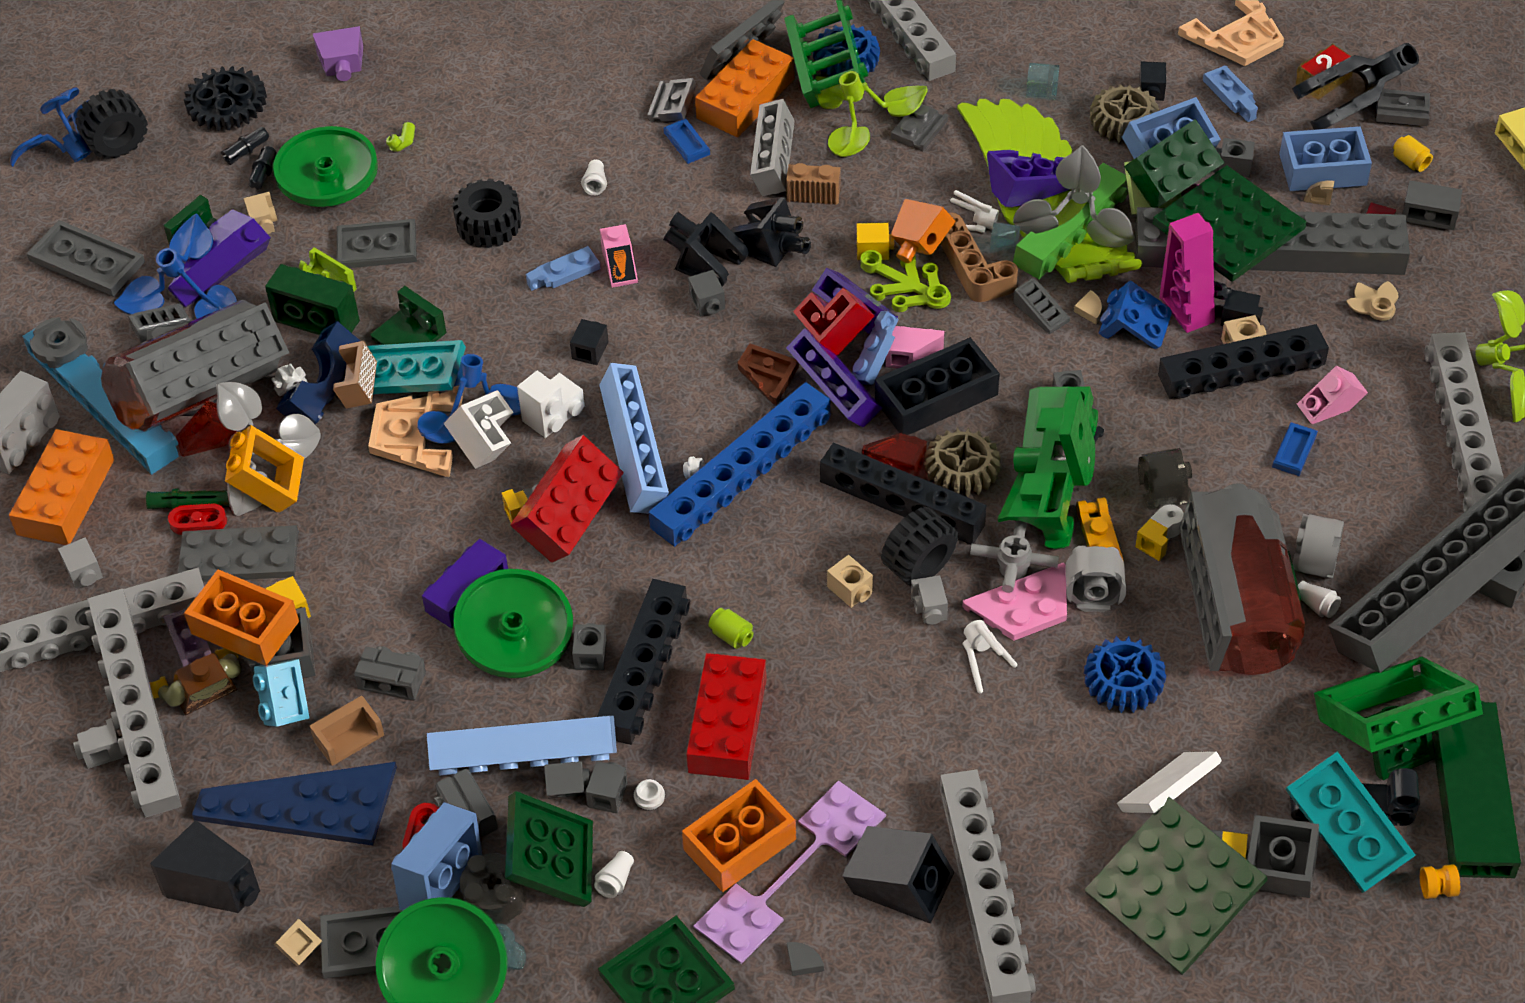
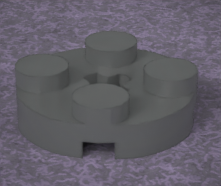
M55 317L40 323L33 331L34 337L32 340L30 339V346L34 356L39 361L48 364L50 368H59L63 364L85 354L88 350L87 336L84 327L79 321L69 318L70 321H61L60 317ZM56 339H59V340H61L62 342H60V343H55L54 341H55Z

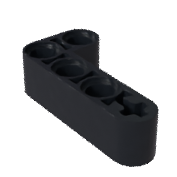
M1400 768L1389 774L1386 784L1362 783L1394 826H1398L1397 823H1399V826H1407L1415 821L1420 806L1418 774L1416 771ZM1290 796L1291 817L1296 821L1309 822Z

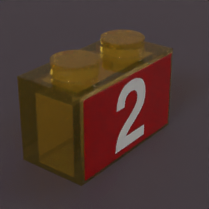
M1331 44L1326 49L1320 50L1308 61H1304L1299 65L1296 85L1346 60L1351 55L1336 45ZM1353 72L1310 93V95L1319 100L1351 78Z

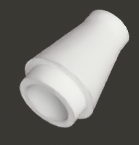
M600 160L589 162L581 181L583 189L589 195H599L607 187L604 165Z
M1301 581L1298 584L1301 600L1320 617L1326 616L1331 618L1339 609L1341 598L1337 596L1336 591L1312 585L1305 581Z
M619 851L596 874L594 886L602 896L615 898L623 892L630 868L634 863L633 857L625 851Z

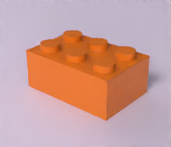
M219 569L184 612L192 635L263 665H268L299 623L293 600Z
M755 779L682 830L683 849L713 883L724 892L796 840V820Z

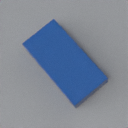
M687 119L664 127V134L687 164L710 155L709 147Z
M1291 422L1273 461L1272 468L1300 476L1318 431Z

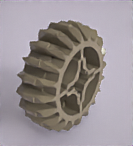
M1119 84L1118 88L1110 86L1108 90L1102 89L1099 95H1095L1090 106V120L1094 131H1099L1100 137L1107 135L1108 141L1115 138L1119 144L1123 140L1122 136L1129 122L1159 111V108L1155 102V97L1149 96V91L1142 92L1140 87L1135 89L1131 85L1123 87Z
M957 427L954 433L946 430L944 436L937 434L935 441H930L924 456V469L926 470L929 482H934V484L958 494L959 492H964L969 497L970 491L979 495L981 488L988 490L991 483H995L1000 472L1001 456L999 451H997L996 443H991L989 436L982 437L980 430L976 433H971L968 427L965 432H960Z

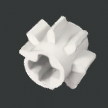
M292 364L278 368L275 377L271 379L275 385L274 389L279 396L285 394L289 387L298 382H307L303 369L301 367L294 369Z

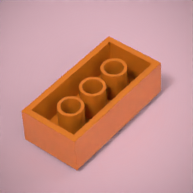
M752 39L695 97L696 118L738 138L758 117L760 104L774 101L795 79L794 57Z
M55 430L9 514L16 535L62 545H68L72 542L115 460L108 439Z

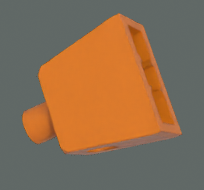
M905 199L891 233L892 238L901 246L896 255L897 258L905 263H910L916 252L926 255L933 254L954 225L955 220L942 206Z

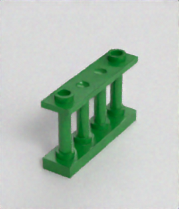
M836 0L838 12L805 24L802 22L798 23L794 15L784 18L802 92L810 108L820 105L818 94H821L822 90L840 84L839 78L844 73L849 71L857 72L861 83H865V77L869 76L865 63L860 62L850 20L853 19L849 5L844 6L842 0ZM840 21L842 22V31L809 43L807 41L804 42L803 38L807 36V33ZM844 40L847 41V50L814 62L808 59V56H811V53ZM849 59L852 60L853 68L820 81L813 79L816 71Z

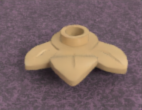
M1389 281L1383 283L1378 290L1358 282L1354 292L1355 298L1347 300V304L1353 311L1360 314H1368L1376 320L1385 321L1391 319L1395 314L1396 308L1394 304L1398 300V292Z

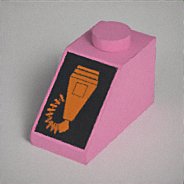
M626 224L600 229L602 252L612 288L638 283L631 241Z

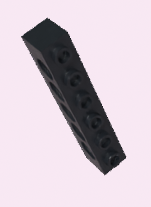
M1317 324L1162 357L1160 358L1158 376L1169 399L1186 398L1191 394L1213 392L1218 388L1236 387L1246 382L1263 381L1269 377L1282 374L1290 375L1296 371L1309 368L1317 369L1326 364L1329 347Z
M833 442L820 461L821 483L903 517L919 508L929 507L958 532V540L967 544H974L985 527L987 505Z
M652 579L597 715V717L614 716L617 742L632 745L635 735L640 736L642 733L645 710H651L654 700L653 689L661 684L663 678L662 666L664 662L668 663L672 655L671 643L673 639L679 638L682 626L680 622L682 615L687 616L690 609L691 601L687 599L686 586Z

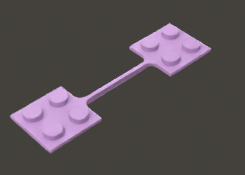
M837 781L798 821L800 825L815 835L816 840L795 863L761 896H753L738 884H735L693 926L694 929L742 964L784 921L781 916L767 907L766 900L819 846L829 845L844 857H847L857 846L866 827H876L886 817V814L843 783Z

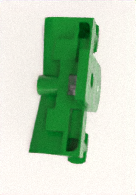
M1037 387L1030 389L1023 447H1016L1014 451V469L1019 473L1000 512L998 522L1016 520L1034 525L1043 530L1046 540L1045 546L1050 549H1065L1070 545L1074 519L1071 516H1067L1073 488L1074 486L1089 485L1093 477L1095 466L1094 435L1098 423V410L1092 408L1094 399L1090 387Z

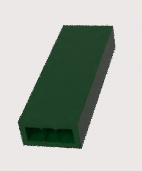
M1481 701L1483 715L1431 732L1436 756L1435 764L1449 865L1454 864L1457 867L1459 877L1516 878L1521 865L1497 704L1496 702Z

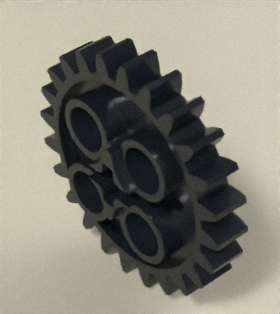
M223 66L220 68V72L211 69L210 75L202 73V79L194 78L195 84L188 85L189 91H185L186 98H184L188 116H191V120L193 122L197 121L198 126L206 124L208 130L216 126L217 131H220L222 126H226L227 130L231 129V125L240 128V122L249 124V117L257 119L256 112H263L262 106L267 104L265 99L267 98L264 82L260 81L259 75L253 76L252 70L245 73L244 67L235 71L234 66H231L229 71H225Z

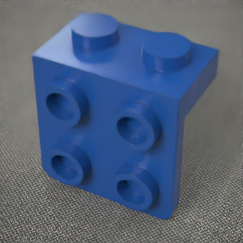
M1131 280L1119 290L1114 289L1107 299V303H1109L1107 310L1100 319L1102 325L1099 334L1109 339L1120 329L1125 328L1152 348H1159L1163 343L1172 314L1170 307Z

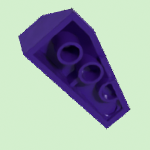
M1015 150L988 151L987 153L992 193L1005 207L1022 206L1028 201L1034 199L1043 200L1070 190L1063 187L1056 177L1057 166L1064 157H1056L1053 161L1042 158L1041 154L1032 153L1031 157L1018 156L1019 153Z
M232 209L210 226L209 230L213 236V245L210 251L200 259L188 258L184 263V272L205 294L211 287L218 285L267 250L271 237L254 218ZM182 276L174 278L168 286V290L185 308L201 297Z

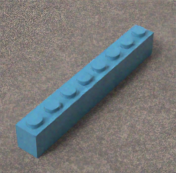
M34 329L23 335L28 353L151 475L179 457L176 448L178 441L170 431L165 432L155 416L150 417L138 400L134 402L127 389L123 385L118 386L109 371L100 369L97 360L92 355L87 356L83 354L59 368H50L48 364L39 361L33 354L30 339L32 340L34 337ZM56 339L54 342H55V343H60V342H62V341L59 340V339ZM108 394H113L118 404L117 408L113 409L107 396Z

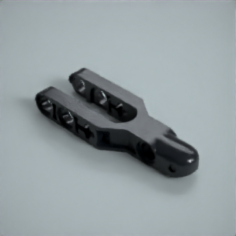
M1404 43L1375 59L1353 55L1296 85L1292 90L1299 100L1350 72L1357 73L1362 77L1365 83V92L1310 122L1314 130L1326 129L1378 101L1385 82L1415 67L1419 63V55L1416 49L1409 43Z

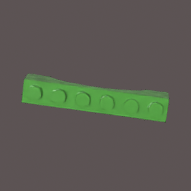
M1105 163L1098 167L1101 181L1098 188L1092 194L1095 197L1094 205L1097 215L1102 209L1114 208L1118 202L1122 203L1128 195L1126 175ZM1089 202L1066 223L1041 233L1035 234L1031 231L1016 245L1013 263L1019 269L1037 279H1040L1046 272L1050 273L1055 268L1057 262L1061 258H1066L1071 248L1076 243L1080 244L1085 238L1089 222L1094 220L1090 215Z

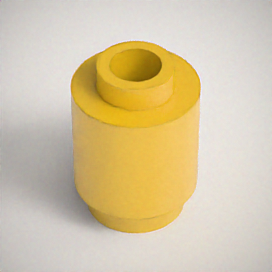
M1410 135L1400 137L1393 146L1394 157L1412 170L1422 172L1432 162L1433 155L1430 153V149Z

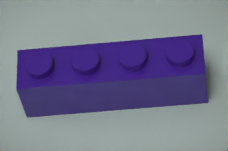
M804 328L786 347L850 421L865 427L882 409L879 403L841 360L830 350L818 343L809 330Z

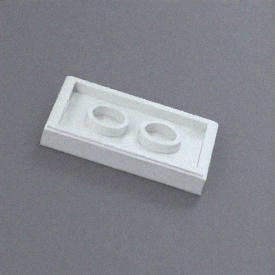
M1183 752L1117 804L1121 811L1125 813H1156L1164 806L1168 797L1176 798L1219 765L1222 760L1217 752Z

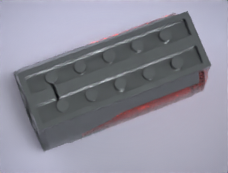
M239 300L109 357L103 365L101 383L117 416L116 418L123 425L136 432H147L216 400V384L236 382L249 385L275 373L280 358L288 354L289 351L266 302L256 306L245 300Z
M1231 484L1224 489L1213 492H1191L1179 529L1209 670L1233 671L1239 674L1256 675L1269 673L1284 667L1295 658V654L1304 637L1305 621L1279 514L1272 510L1271 503L1265 495L1253 489H1248L1244 484Z

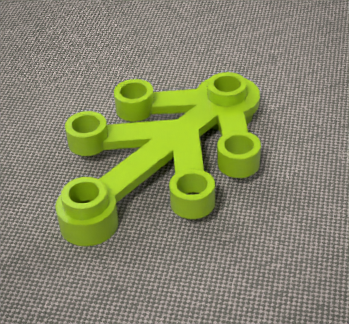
M867 250L862 253L861 268L865 272H877L896 282L895 284L872 285L870 287V296L877 301L883 300L886 295L916 292L920 295L909 297L903 295L895 296L892 299L893 310L904 312L910 306L925 304L934 309H941L949 305L951 294L945 285L939 283L938 266L936 264L926 263L922 267V276L928 280V287L920 283L916 269V255H914L910 263L900 260L901 266L905 268L906 276L883 264L882 255L878 251Z

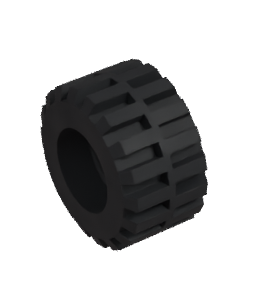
M109 89L108 92L102 90L99 91L98 95L95 96L93 94L90 96L89 101L83 102V108L77 112L76 128L89 149L96 156H103L104 159H110L111 156L114 159L119 158L120 155L129 154V151L138 148V143H142L145 139L143 135L147 134L148 129L146 126L148 122L130 94L120 89L117 92L115 89Z
M481 179L477 180L476 183L470 182L466 184V188L459 190V194H456L454 197L453 211L457 233H459L462 240L466 239V243L470 245L475 243V246L480 248L482 245L492 248V244L501 246L504 240L509 242L512 240V235L516 236L518 234V228H521V215L517 193L515 190H512V186L509 184L504 185V182L500 180L495 182L494 179H488L487 181H482Z
M929 507L919 508L903 518L891 531L881 551L882 563L911 587V580L933 577L946 565L956 548L958 532Z

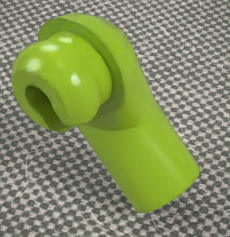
M406 122L403 124L401 136L398 137L396 134H392V137L389 136L387 138L386 144L390 147L391 151L399 152L413 143L415 125Z

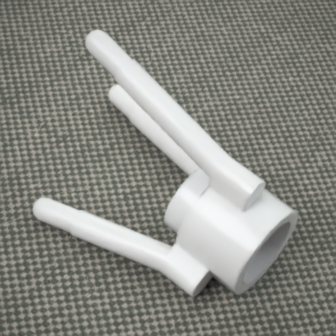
M957 190L954 191V195L964 201L951 198L950 201L975 212L973 222H976L977 225H966L969 231L985 233L986 228L994 229L999 210L993 209L992 206L983 204Z
M976 620L966 626L964 634L967 639L962 644L968 654L977 692L981 694L983 688L974 649L985 651L991 647L999 656L1002 655L1013 668L1017 667V663L996 640L984 621Z

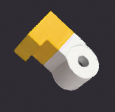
M1170 504L1161 507L1138 531L1135 547L1160 561L1166 554L1168 540L1180 533L1179 527L1184 515L1182 509Z

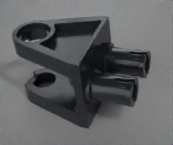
M782 197L750 204L744 211L749 220L748 224L735 226L730 229L744 242L748 248L749 257L777 267L786 253L797 252L807 254L811 248V241H809L808 237H799L804 224L801 221L802 217L791 216L786 199ZM753 214H755L756 216H758V217L760 218V220H758L757 218H755V217L753 216Z
M678 211L671 219L669 224L671 228L663 239L681 252L674 270L690 277L714 270L722 287L727 282L729 273L713 255L740 265L749 255L746 245L712 212L709 213L701 224H696Z

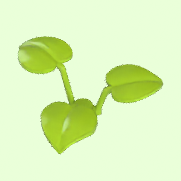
M849 71L844 73L839 78L840 84L822 90L821 94H818L820 106L824 109L837 108L843 101H848L852 127L844 126L833 131L828 139L829 149L836 156L845 157L854 155L867 146L870 140V132L867 127H857L853 102H858L863 98L864 91L882 108L888 107V112L891 116L902 117L912 114L920 107L928 91L927 86H906L893 89L885 94V102H883L868 87L866 82L861 83L857 72ZM816 77L817 81L825 79V77Z
M1507 290L1492 294L1498 307L1500 322L1505 335L1495 340H1489L1488 343L1479 344L1476 347L1475 355L1480 366L1492 365L1493 369H1503L1512 372L1510 391L1513 422H1519L1525 417L1524 371L1504 365L1503 363L1509 360L1510 352L1525 350V344L1509 347L1502 342L1509 338H1516L1522 332L1521 325L1525 323V305L1519 294Z

